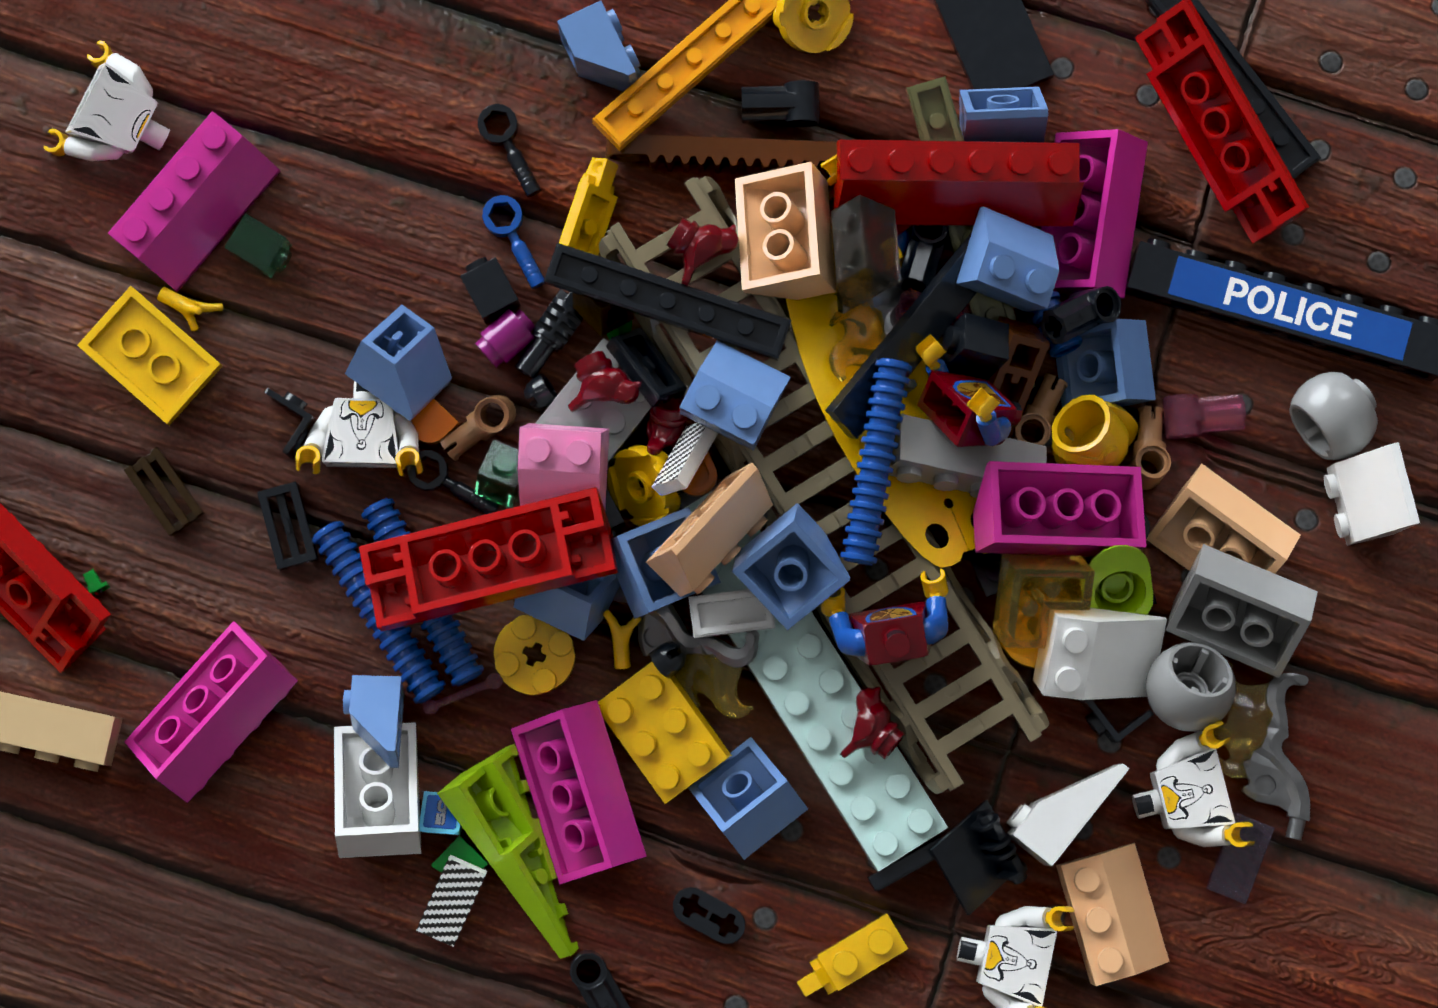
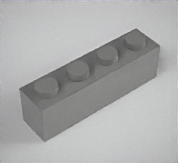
M900 414L899 416L903 417V421L897 426V429L901 432L900 436L895 437L898 448L893 449L892 454L896 456V460L890 464L894 471L889 476L897 477L898 481L904 483L922 482L934 485L935 489L941 491L959 490L968 492L972 497L977 498L985 467L989 461L1047 463V446L1006 438L1002 444L995 446L957 447L932 420Z

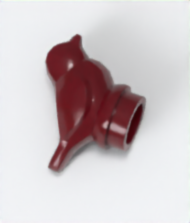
M683 217L666 245L674 250V254L683 256L685 269L681 284L688 286L697 268L719 255L734 251L738 246L739 238L736 233V225L734 224L729 228H720L712 224L700 227L696 221L690 222Z
M603 351L589 354L574 364L577 371L576 377L582 382L577 397L568 405L571 412H575L584 404L593 401H614L620 404H631L637 400L642 383L629 380L621 369L612 367L611 359L606 358Z
M672 397L669 402L663 403L661 401L658 406L651 408V419L647 423V436L649 439L647 452L649 454L658 455L663 449L672 451L686 427L685 423L688 419L680 414L679 407L682 400Z
M881 687L865 688L856 696L857 715L851 742L840 753L843 758L848 757L859 749L870 748L872 754H878L885 760L905 736V733L898 728L899 725L891 721L890 710L881 701Z

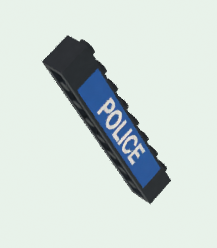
M1149 238L1147 242L1140 241L1135 248L1128 272L1126 295L1430 382L1438 378V319L1420 316L1418 320L1403 316L1404 311L1394 306L1380 305V309L1364 305L1365 299L1359 296L1342 294L1341 298L1326 294V288L1317 284L1303 283L1301 287L1287 283V277L1278 273L1264 272L1263 275L1249 272V267L1240 262L1227 260L1225 264L1210 261V256L1201 251L1188 249L1186 253L1172 250L1170 249V243L1159 239Z

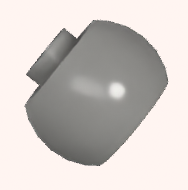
M1339 372L1322 373L1307 380L1296 391L1289 408L1292 422L1302 439L1316 454L1327 460L1349 458L1362 451L1370 443L1378 425L1375 411L1377 403L1371 391L1359 379L1353 380Z
M1199 643L1176 644L1163 651L1152 663L1146 678V695L1153 712L1168 726L1182 731H1202L1208 725L1221 721L1230 711L1236 695L1235 676L1227 660L1215 649Z

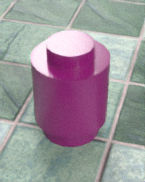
M508 308L480 333L482 338L475 345L495 367L499 366L503 361L507 364L533 341L535 337L531 331L535 325L520 309L514 314Z

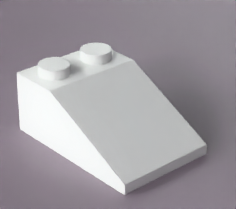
M1399 442L1351 457L1327 467L1328 475H1324L1326 493L1329 499H1335L1338 514L1334 515L1335 528L1340 538L1345 537L1347 546L1394 535L1420 523Z
M1047 603L1033 681L1043 696L1078 700L1147 697L1146 678L1152 663L1161 653L1167 619L1162 616Z
M416 722L402 723L399 768H390L353 730L352 726L334 727L335 839L339 858L421 854Z
M1123 763L1112 765L1031 802L1029 806L1020 804L1006 822L1011 827L1007 833L1015 843L1045 866H1053L1129 768Z

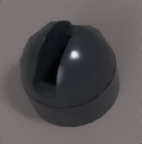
M541 373L526 385L524 397L525 399L534 397L529 405L533 408L543 409L549 407L557 397V392L548 378Z
M665 642L650 653L655 667L666 678H672L680 672L686 662L685 652L679 655L676 651L681 646L674 642Z

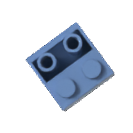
M601 0L557 21L561 41L578 76L623 92L638 77H641L638 68L640 63L632 46L627 45L624 47L622 44L624 41L621 33L623 29L615 11L611 9L606 12Z
M400 305L360 342L345 372V375L409 421L426 407L452 379L435 328L404 305Z

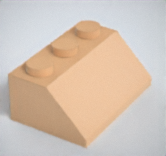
M812 162L736 178L735 190L742 291L747 294L794 300L836 292L828 182Z
M750 463L726 476L646 561L680 597L693 591L697 595L701 593L714 580L715 577L711 574L714 568L720 562L725 566L740 552L741 547L738 545V542L746 534L752 537L768 521L764 514L773 506V503L758 468L753 463Z
M1201 463L1152 528L1146 540L1189 571L1203 544L1267 571L1276 573L1288 559L1301 535Z
M1135 843L1056 865L1067 906L1073 907L1075 911L1069 913L1090 984L1094 986L1137 975L1170 962Z

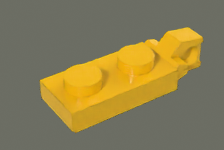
M592 157L586 173L583 174L580 179L581 182L578 184L559 241L560 244L597 256L599 255V242L605 237L618 198L613 195L614 186H612L618 164L606 158Z
M886 913L819 953L816 959L809 962L814 971L798 980L797 984L805 997L823 986L829 995L836 990L840 991L908 950V947Z

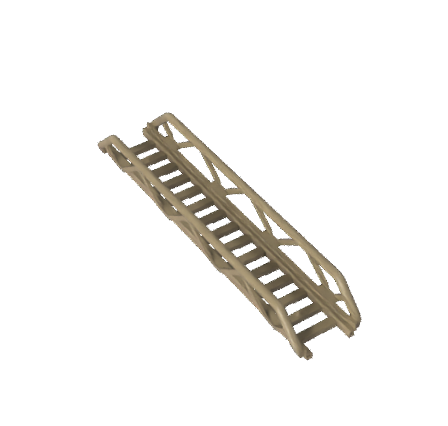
M708 176L700 180L693 177L684 183L701 210L687 218V220L690 222L696 221L700 227L712 224L720 228H729L734 224L736 225V233L738 235L737 218L733 214L719 185ZM618 222L610 227L607 235L599 242L600 254L603 258L621 263L617 256L619 253L627 266L650 273L646 264L671 250L666 245L679 224L635 249ZM739 243L734 251L719 255L697 268L688 286L729 261L733 262L741 275ZM685 268L666 279L681 283ZM741 281L717 295L738 303L753 295L762 311L790 320L784 298L744 293ZM634 313L646 335L687 387L683 394L685 397L693 380L659 326L662 322ZM662 323L691 372L696 376L713 346L699 353L688 335L689 331ZM791 324L784 342L786 349L781 352L778 361L770 358L763 363L780 372L796 364L807 384L778 402L765 429L816 399L805 371ZM728 345L736 350H740V348ZM827 420L765 458L757 446L753 451L719 433L713 441L715 448L731 474L745 467V461L748 464L753 463L758 468L771 501L780 516L798 503L800 505L855 471L845 456L786 493L773 472L834 436ZM849 502L816 523L828 536L851 522V520L847 519L848 513H852L853 507H850ZM772 508L764 514L768 519L764 528L766 529L778 519ZM892 524L881 531L882 537L877 538L876 544L880 546L879 551H875L874 555L903 538L916 559L852 598L849 597L845 590V612L848 614L862 612L921 576L923 571H926L929 581L936 580L941 576L940 569H943L949 589L948 594L944 597L947 602V610L959 630L931 646L928 656L910 659L895 669L890 663L872 665L893 699L891 702L865 662L856 656L844 653L842 655L863 689L881 687V701L889 708L891 721L899 725L898 728L905 733L898 746L928 789L938 794L947 789L952 791L964 784L948 758V753L1010 715H1013L1029 743L1042 735L1041 731L1049 726V721L1045 711L1029 692L1019 673L1007 660L998 639L968 598L951 567L940 568L922 557ZM927 528L925 533L927 541L933 547L940 548L931 531ZM839 557L847 572L859 565L844 561V558ZM836 591L834 594H832L830 597H836V596H837V591ZM820 604L815 608V611L836 643L829 623V617L821 612ZM969 644L981 665L920 703L915 704L903 683ZM990 679L1003 700L937 740L925 718ZM919 741V743L921 744L922 748L924 749L930 761L937 770L936 773L928 764L926 756L924 755V753L919 748L916 742Z

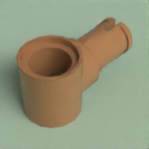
M1049 373L1044 374L1043 381L1032 404L1026 405L1022 418L1015 427L1012 439L1027 442L1021 435V427L1024 424L1032 423L1038 426L1041 431V440L1034 444L1044 446L1050 439L1051 428L1055 419L1053 414L1065 389L1069 385L1066 381L1059 378L1052 390L1051 386L1056 376Z
M494 395L480 400L475 409L466 416L467 421L448 436L441 439L440 444L445 450L457 443L453 449L447 452L454 461H457L461 455L479 441H487L496 433L509 428L514 423L516 408L513 402L508 397L502 395ZM491 403L498 404L504 412L503 421L499 425L492 424L486 416L487 407Z
M1152 406L1138 408V439L1134 442L1133 459L1128 466L1141 467L1142 490L1155 488L1171 467V457L1166 450V443L1162 441L1164 409L1155 406L1154 412H1151ZM1146 460L1153 463L1157 473L1151 474L1146 472L1141 466V461Z

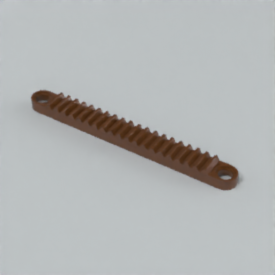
M640 134L619 151L608 139L606 140L607 159L618 162L648 163L652 171H656L660 164H664L668 172H672L676 164L681 165L683 172H688L691 165H696L699 173H704L707 166L712 165L717 174L721 172L723 166H728L731 174H736L739 167H744L747 175H751L755 167H760L761 172H767L771 168L780 169L812 162L818 170H823L826 177L829 178V173L826 169L821 168L820 164L837 154V142Z

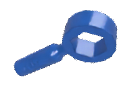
M505 195L491 198L483 208L482 218L485 227L497 237L509 238L512 244L511 250L531 289L545 284L544 277L527 244L517 234L523 221L520 205L515 199ZM509 205L515 213L511 225L496 227L490 219L495 206Z

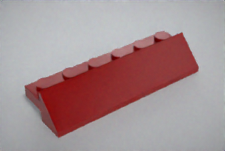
M1180 1L1156 19V23L1137 35L1135 39L1153 69L1146 75L1223 210L1227 212L1233 209L1250 241L1254 244L1289 222L1297 220L1309 208V205L1192 1Z
M840 139L837 141V182L834 183V224L974 226L979 208L984 206L1030 226L1072 227L1084 182H1080V143Z
M597 487L359 546L365 584L370 588L376 625L381 632L619 573L611 540L614 537Z
M0 503V613L62 673L107 629L104 624L111 613Z

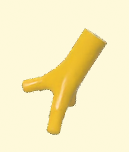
M163 287L157 296L159 302L177 310L185 317L191 331L199 329L194 314L200 315L204 312L223 311L224 309L222 303L211 304L192 300L167 287Z
M609 610L603 612V616L609 624L612 635L614 668H630V637L633 629L641 621V617L636 619L633 617L626 625L621 626L616 617Z

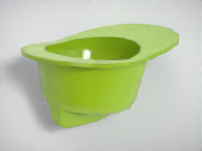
M1114 545L1102 550L1092 558L1087 567L1085 579L1089 607L1148 615L1153 605V588L1150 565L1146 555L1138 548L1129 545Z

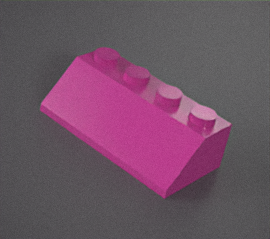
M212 111L108 234L178 292L280 173V169L243 135Z
M1119 129L1056 133L1054 143H1080V182H1084L1072 227H1041L1042 231L1053 235L1059 274L1053 291L1071 295L1076 291L1109 286L1118 293L1120 298H1125L1148 142Z
M989 461L985 467L973 510L975 553L1096 556L1102 550L1114 545H1129L1139 550L1146 548L1141 467Z
M233 621L124 742L157 781L188 803L197 792L203 789L207 781L220 766L231 758L235 750L248 735L259 727L262 720L276 704L287 696L298 680L261 644Z
M597 700L556 711L511 729L559 884L646 857Z

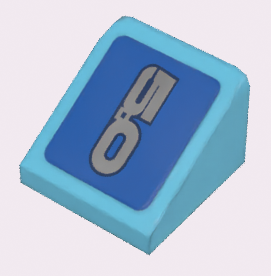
M424 791L419 821L420 832L462 835V826L438 796V792Z

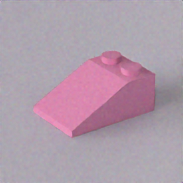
M532 423L521 426L519 429L518 452L520 506L597 487L606 512L610 428Z

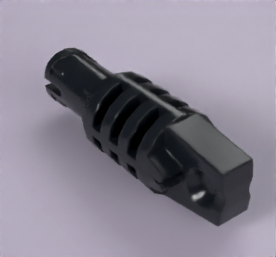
M562 289L558 291L532 330V335L535 338L515 365L517 370L530 379H534L554 351L558 353L559 350L564 348L584 319L573 308L572 292L567 294Z

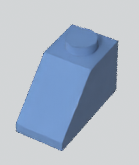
M352 675L351 690H344L343 713L350 714L353 730L390 768H399L405 696L402 677Z

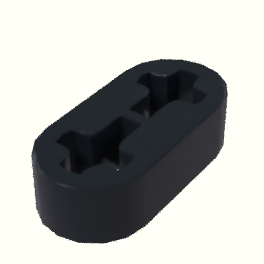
M686 887L680 890L674 898L673 911L676 917L681 922L712 939L729 944L739 940L743 935L745 919L742 913L705 891L695 887ZM692 894H696L700 897L698 904L709 912L706 917L695 912L690 917L682 914L684 906L679 903L682 897L689 899ZM712 913L721 918H726L729 913L735 916L734 924L739 927L736 933L728 932L725 937L719 934L720 926L709 920Z

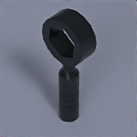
M503 104L487 106L478 117L477 125L481 137L491 145H503L507 152V160L526 196L529 198L538 194L541 188L522 152L512 142L518 131L515 113ZM493 114L504 115L509 119L511 126L502 136L488 134L485 123Z
M422 450L419 452L421 462L429 458L439 463L440 476L429 484L417 479L415 465L407 466V475L418 489L434 491L443 485L451 490L453 496L473 506V508L483 514L497 512L500 507L498 503L480 494V492L461 481L456 482L449 478L448 465L445 459L435 451Z

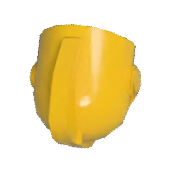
M1082 395L1072 399L1056 415L1051 428V447L1057 464L1118 466L1127 455L1129 446L1136 438L1138 424L1123 407L1104 401L1096 395Z

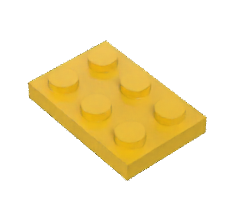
M132 286L123 293L77 345L169 426L223 367Z
M650 662L598 701L602 717L664 804L671 801L732 756L676 677L666 678L659 672L653 662Z

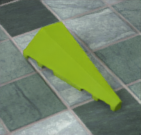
M512 744L462 772L437 794L558 957L562 959L572 956L579 947L577 942H571L563 918L568 915L565 903L558 902L552 883L557 878L539 818H532L525 795L530 789L527 780L520 779L514 760L519 754L515 744Z

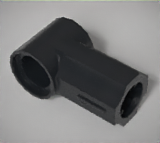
M797 80L787 82L783 86L742 87V123H784L786 126L798 128L819 125V83L809 80Z
M913 225L909 244L896 282V287L900 288L905 295L918 298L936 276L940 260L945 251L949 226ZM923 236H931L935 239L928 240L923 238Z
M1109 286L1076 291L1070 295L1069 299L1043 311V318L1039 322L1043 336L1048 337L1053 344H1061L1099 324L1114 322L1121 313V300L1118 293Z
M583 950L573 957L570 963V976L589 1008H631L609 971L604 958L598 952ZM585 959H592L600 966L598 976L590 981L581 979L576 972L578 964Z

